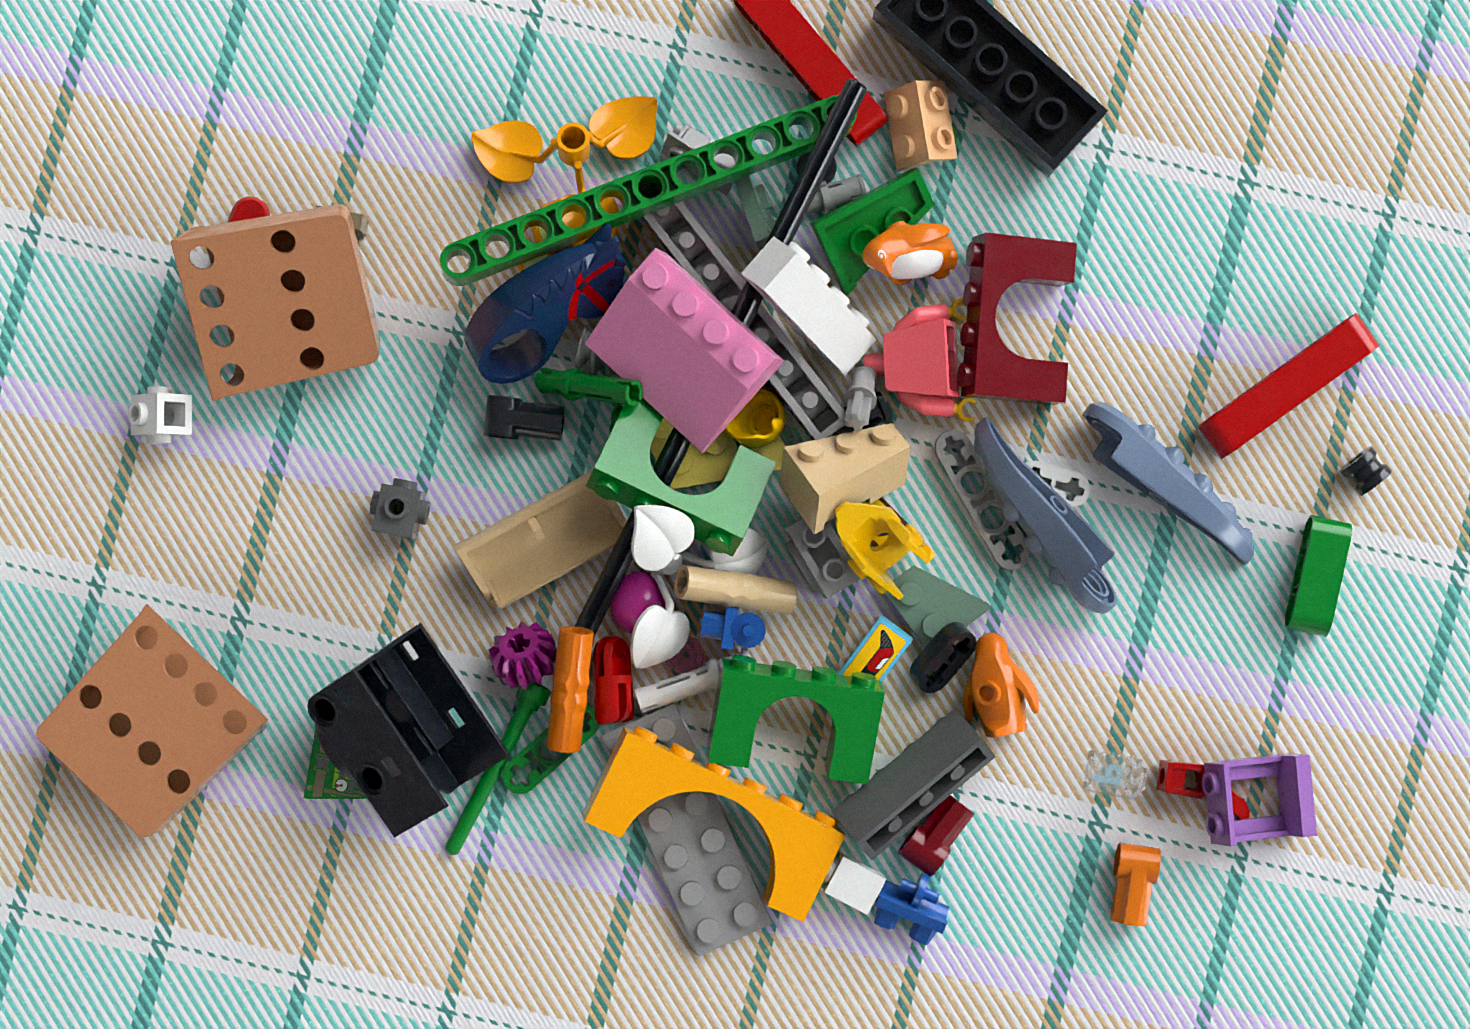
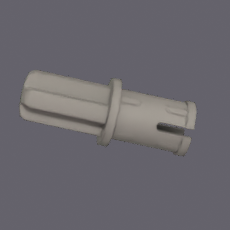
M866 366L858 367L854 370L851 388L845 393L847 409L844 422L846 426L853 427L855 432L862 431L863 426L868 425L870 412L874 409L877 402V396L874 392L878 379L875 378L877 373L872 368Z

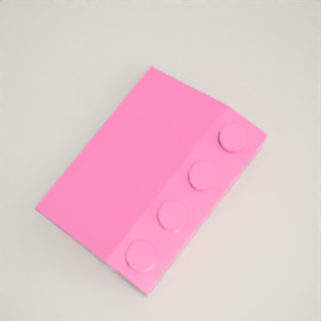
M657 248L649 254L629 277L585 342V345L622 379L638 380L643 388L642 397L702 453L784 363L780 356L674 259Z

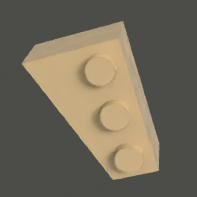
M893 423L878 425L859 432L842 433L836 436L786 446L783 449L779 485L812 532L816 534L824 529L825 522L836 517L835 509L844 501L852 503L866 501L870 504L905 485L911 446Z

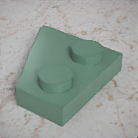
M749 175L734 182L755 243L762 250L777 220L768 211V207L772 206L766 188L763 184L756 186Z
M912 566L893 580L903 594V598L898 600L888 591L884 593L924 648L945 625L952 622H960L967 627L991 609L987 602L916 566Z

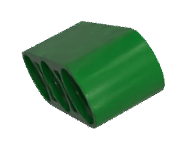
M1315 515L1309 516L1304 528L1284 622L1286 628L1326 637L1330 632L1352 537V525L1350 523Z

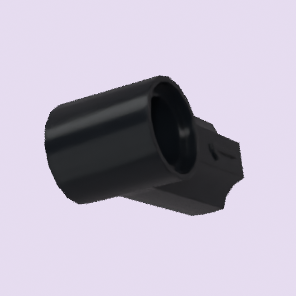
M488 395L483 435L504 439L529 437L561 441L565 407L543 403L523 402V399Z

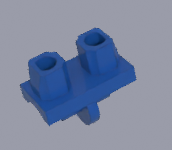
M727 607L726 614L703 612L700 637L721 639V648L733 650L734 642L739 646L752 648L762 642L766 634V628L763 620L758 615L743 613L738 616L739 608Z
M922 873L917 883L902 878L900 885L886 880L876 898L875 906L877 909L874 923L888 930L894 929L899 917H903L913 922L909 929V936L914 941L928 945L937 932L943 934L947 925L946 918L949 906L937 902L940 893L927 888L930 876Z

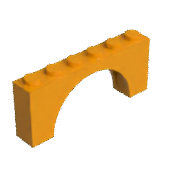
M636 726L634 731L624 727L582 812L584 822L622 838L626 829L643 810L665 797L677 793L701 791L730 798L746 808L758 820L766 836L770 855V869L767 885L762 895L763 900L767 906L804 922L846 835L837 827L838 819L820 810H817L815 816L801 810L802 802L781 793L779 799L765 793L767 786L752 778L745 776L743 782L730 777L731 769L722 764L707 763L705 765L692 759L695 754L693 751L677 743H672L671 748H668L656 742L658 735L643 727Z

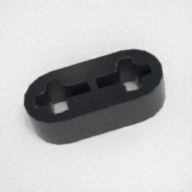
M952 622L945 625L914 660L909 671L910 677L923 692L935 693L941 690L975 651L976 637L960 622Z

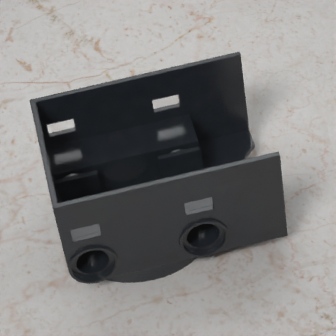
M421 622L329 683L308 700V714L315 723L317 737L326 756L343 775L356 782L358 788L365 794L394 838L449 806L439 791L450 794L463 783L511 755ZM406 641L411 644L419 656L416 660L412 659L404 647L403 643ZM450 709H455L464 725L460 727L457 725L449 713Z

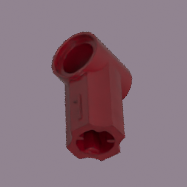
M950 795L930 812L922 825H917L899 848L898 854L921 872L932 877L950 854V846L975 813Z

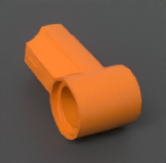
M1118 843L1113 869L1116 884L1110 916L1111 921L1125 925L1146 927L1152 884H1156L1160 871V848Z

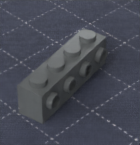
M955 708L948 715L940 718L917 741L909 744L886 767L878 770L869 780L868 785L864 784L855 793L847 796L832 813L857 845L873 860L996 756Z

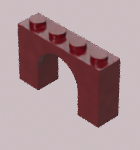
M987 232L972 237V242L969 243L966 251V263L970 266V276L963 292V303L967 306L966 322L962 325L960 342L964 346V359L957 373L958 385L961 386L962 397L1044 405L1066 403L1068 363L1028 359L1013 353L1006 347L998 334L995 314L1002 294L1014 283L1056 287L1074 283L1077 243Z

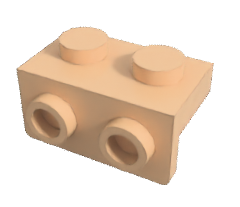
M915 80L883 93L897 171H907L913 167L917 168L934 161H950L957 158L944 81Z

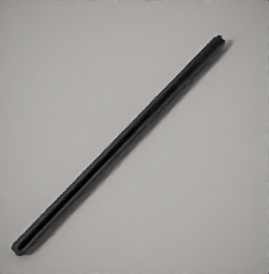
M848 79L845 82L765 245L773 236L787 246L793 240L867 92V88L862 83L853 79ZM746 281L731 313L749 328L763 300V296ZM673 427L653 467L658 478L668 487H670L691 445V442L675 427ZM633 510L574 626L592 630L594 633L593 639L633 561L631 552L634 531Z

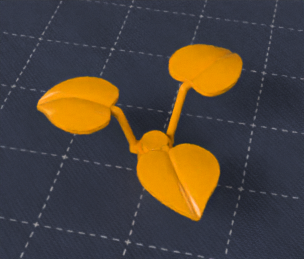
M636 96L606 103L599 107L591 116L589 131L579 123H567L558 130L557 138L551 139V144L541 155L539 154L543 149L542 137L533 125L524 121L510 120L486 129L475 130L471 134L472 143L477 158L486 171L497 180L509 184L528 181L533 176L534 163H544L555 150H558V156L561 161L569 166H574L579 194L585 191L582 164L590 156V144L598 149L607 146L609 153L613 157L622 160L638 158L651 148L656 136L657 99L654 97ZM575 194L566 195L562 197L559 201L574 196ZM607 197L600 203L603 210L608 213L619 212L613 197ZM572 211L565 214L562 221L570 228H578L584 224L585 218L579 212ZM618 226L612 228L611 238L615 236ZM586 238L569 246L574 247L581 245L589 238Z

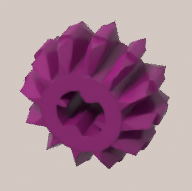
M521 621L515 629L506 626L505 635L494 636L495 646L488 649L489 658L492 663L491 668L495 676L500 681H504L510 689L520 685L526 691L530 683L537 682L542 685L543 676L553 675V665H555L557 653L556 643L552 634H549L548 630H543L537 622L528 627V625Z

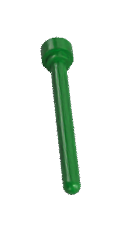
M533 682L530 683L526 691L521 686L517 689L519 696L516 701L519 702V705L500 739L510 754L533 711H538L540 706H545L552 691L544 685ZM509 757L483 772L445 845V850L449 855H457L460 852Z

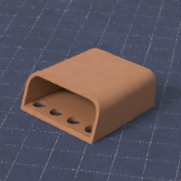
M337 204L210 226L193 227L170 241L212 401L368 365L378 359L380 348L378 325L352 216L345 205ZM198 246L206 247L211 266L207 268L196 267L190 260V252ZM207 286L217 287L221 305L217 307L206 306L200 298L201 290ZM217 325L227 326L231 344L227 346L215 344L210 336L211 330ZM234 363V375L226 383L221 377L220 370L224 365Z
M146 604L141 613L41 723L36 735L47 749L137 835L148 837L164 829L258 734L262 733L267 727L268 719L160 615Z

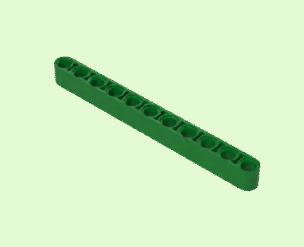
M839 95L830 96L452 242L443 249L440 255L442 275L452 285L465 286L589 238L606 223L615 228L812 151L827 120L826 113L832 110ZM857 112L844 137H846L851 131L856 121ZM793 125H802L807 128L810 137L805 140H798L791 135L789 128ZM757 139H764L771 144L773 151L765 155L759 154L753 149L752 142ZM722 153L729 154L735 160V166L730 169H722L717 166L714 157ZM682 168H690L696 172L698 180L694 183L686 184L678 179L676 173ZM650 182L657 185L661 193L659 196L649 199L642 196L638 188L643 183ZM607 197H615L621 201L623 208L617 213H608L603 210L600 203ZM574 211L583 215L585 222L578 228H570L564 224L562 218L568 212ZM538 226L546 231L547 237L542 242L532 243L525 238V231L530 227ZM493 241H502L508 246L509 251L501 258H494L488 255L486 248ZM460 255L469 259L471 262L470 266L462 273H455L447 266L450 259L454 256Z

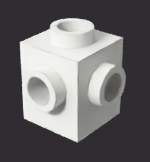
M163 386L147 387V394L131 395V405L128 411L131 435L147 436L148 444H171V437L192 435V395L172 394V387Z

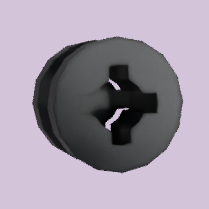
M1372 446L1361 451L1340 469L1341 474L1345 478H1351L1356 484L1355 490L1360 496L1375 488L1392 472L1387 464H1381L1376 458L1377 452Z

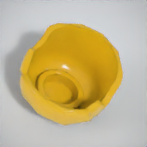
M762 388L724 429L725 433L745 447L761 448L773 442L784 430L786 409L776 394Z

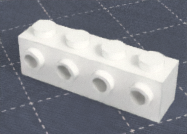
M773 236L741 274L825 362L846 376L877 340L866 328L870 322L855 308L851 307L850 310L847 308L850 300L834 286L830 288L827 286L831 279L815 264L809 266L806 263L810 256L805 250L793 241L787 246Z

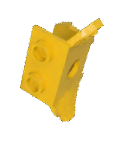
M844 501L835 509L837 517L835 522L836 529L841 538L839 541L851 556L847 561L850 568L862 580L867 577L871 585L880 594L883 595L888 591L898 600L903 598V594L886 571L897 564L910 551L928 564L933 559L935 553L927 544H923L925 542L923 536L910 523L906 526L901 524L900 518L891 507ZM881 533H889L884 543L877 547H870L872 540Z

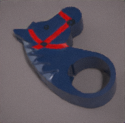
M609 223L601 226L583 244L557 252L514 275L492 292L477 308L465 329L464 341L483 378L492 383L507 384L531 376L549 360L571 320L578 317L593 319L606 313L628 280L624 274V267L627 265V262L618 248L620 244L617 236L611 238L612 227ZM528 329L527 332L513 344L504 348L492 350L499 342H501L505 338L520 333L521 330Z

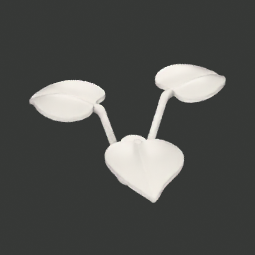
M635 506L634 531L631 542L632 556L639 567L651 571V576L656 580L664 598L665 609L658 605H652L637 619L630 645L633 665L636 668L643 669L662 663L679 653L687 642L690 631L689 620L684 613L673 611L674 602L663 580V575H671L677 572L682 565V559L704 568L755 575L764 561L768 547L767 539L752 528H748L743 541L733 557L710 550L712 560H704L685 551L694 539V525L688 516L681 511L666 506Z

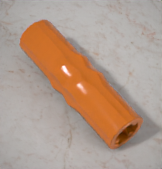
M574 626L559 628L546 744L547 748L552 751L575 753L581 749L594 634L592 630Z

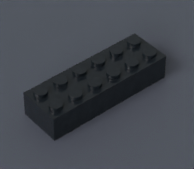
M881 0L874 8L872 19L939 80L944 81L945 85L1047 178L1052 175L1108 112L1103 105L987 0Z

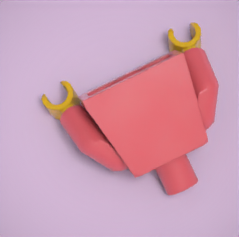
M963 298L957 299L950 307L946 304L916 307L895 323L892 332L883 335V352L865 355L864 366L872 368L877 373V377L885 376L886 390L896 392L899 402L918 413L947 418L954 414L960 421H974L975 417H965L963 415L962 406L966 402L978 403L973 398H960L957 381L956 325H963L966 322L967 316H960L956 311V306H965ZM953 398H960L956 402L953 400Z

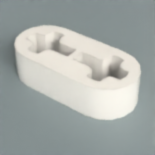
M1040 461L1025 462L1031 469H1038L1037 474L1041 478L1050 480L1049 485L1072 507L1080 506L1087 501L1090 495V485L1084 475ZM1071 479L1076 480V487L1082 489L1081 495L1073 496L1071 501L1067 500L1065 491L1054 488L1056 482L1068 484Z

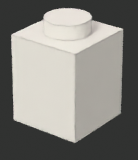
M841 853L838 860H833L824 879L826 883L823 889L828 895L868 915L886 878L882 873Z

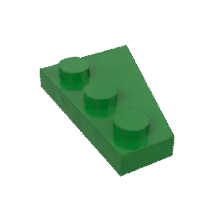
M913 167L810 223L843 294L848 296L857 286L856 283L871 269L863 262L862 253L865 246L872 239L885 232L890 225L899 221H904L909 225H916L935 205L919 169Z

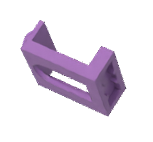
M1286 753L1204 763L1202 787L1207 796L1208 815L1206 817V829L1210 835L1211 844L1236 846V842L1283 836H1317L1309 754ZM1277 776L1280 815L1234 820L1231 781Z

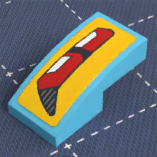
M880 615L837 674L852 676L854 672H863L875 676L876 680H880L882 683L910 645L913 638L883 615Z

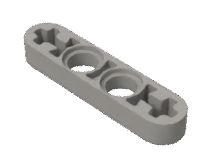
M959 430L944 432L935 442L934 451L936 457L992 558L999 567L1005 570L1013 571L1022 568L1030 558V552L1026 548V539L1017 523L1009 522L1005 518L1003 513L1004 502L996 488L989 485L985 479L986 468L979 455L976 454L972 442L965 433ZM948 437L954 442L960 440L963 443L964 447L959 450L963 461H966L971 456L975 463L963 467L956 475L951 470V467L958 465L955 457L952 454L945 456L942 451L947 446L945 439ZM973 471L982 476L984 484L979 493L968 494L962 489L961 479L965 473ZM988 506H995L1002 512L1003 522L997 529H988L981 522V513ZM1009 526L1013 534L1007 535V540L1012 546L1019 544L1022 549L1017 554L1019 561L1015 564L1011 559L1005 561L1002 559L1001 554L1006 550L1001 539L996 541L995 544L990 539V536L1001 534Z

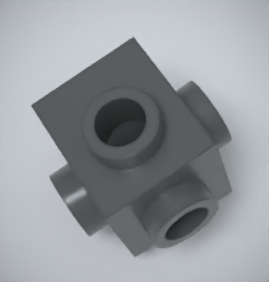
M394 478L393 485L382 483L380 491H374L370 503V514L375 515L372 531L417 540L420 524L426 525L431 504L429 501H425V492L416 490L417 482ZM402 501L404 503V510L398 515L396 506Z

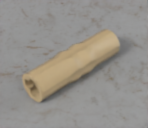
M688 565L680 566L674 583L675 595L679 599L786 615L793 612L798 597L797 586L792 581Z

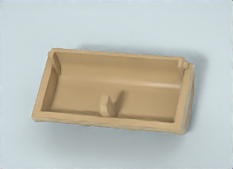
M593 469L454 545L456 553L491 607L494 606L496 608L498 606L502 609L614 548L627 521L616 501L603 499L595 491L585 487Z

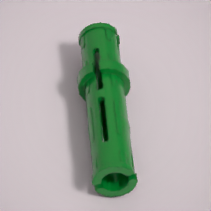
M545 367L540 369L541 373L538 372L535 378V386L539 392L559 394L565 399L572 401L586 398L636 406L638 404L637 401H641L643 395L642 384L638 380L590 375L576 368L560 371Z

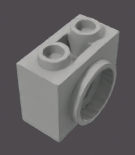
M803 518L785 529L790 538V541L786 542L785 546L812 592L820 589L824 598L827 599L861 579L848 565L847 561L850 559V556L840 543V539L829 521L825 522L824 529L816 534L812 532Z

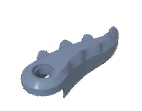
M1103 402L1090 403L1082 416L1102 436V441L1094 451L1093 458L1214 540L1237 561L1244 565L1249 563L1254 555L1252 532L1248 528H1243L1239 523L1235 507L1231 503L1222 502L1213 492V485L1208 476L1200 473L1195 474L1183 463L1184 455L1179 448L1165 447L1154 439L1156 434L1155 427L1152 425H1137L1124 413Z
M988 417L983 418L975 427L974 449L976 454L981 456L986 468L985 479L989 485L996 488L1004 502L1003 513L1005 518L1009 522H1018L1027 534L1025 540L1027 550L1031 554H1042L1050 564L1049 580L1053 584L1065 585L1072 597L1085 609L1100 614L1109 612L1116 606L1118 600L1111 583L1103 574L1102 566L1114 556L1115 552L1068 502L1010 448L994 422Z

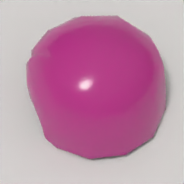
M642 570L631 572L625 575L609 607L612 621L622 631L632 634L639 616L652 605H658L665 609V601L651 573Z

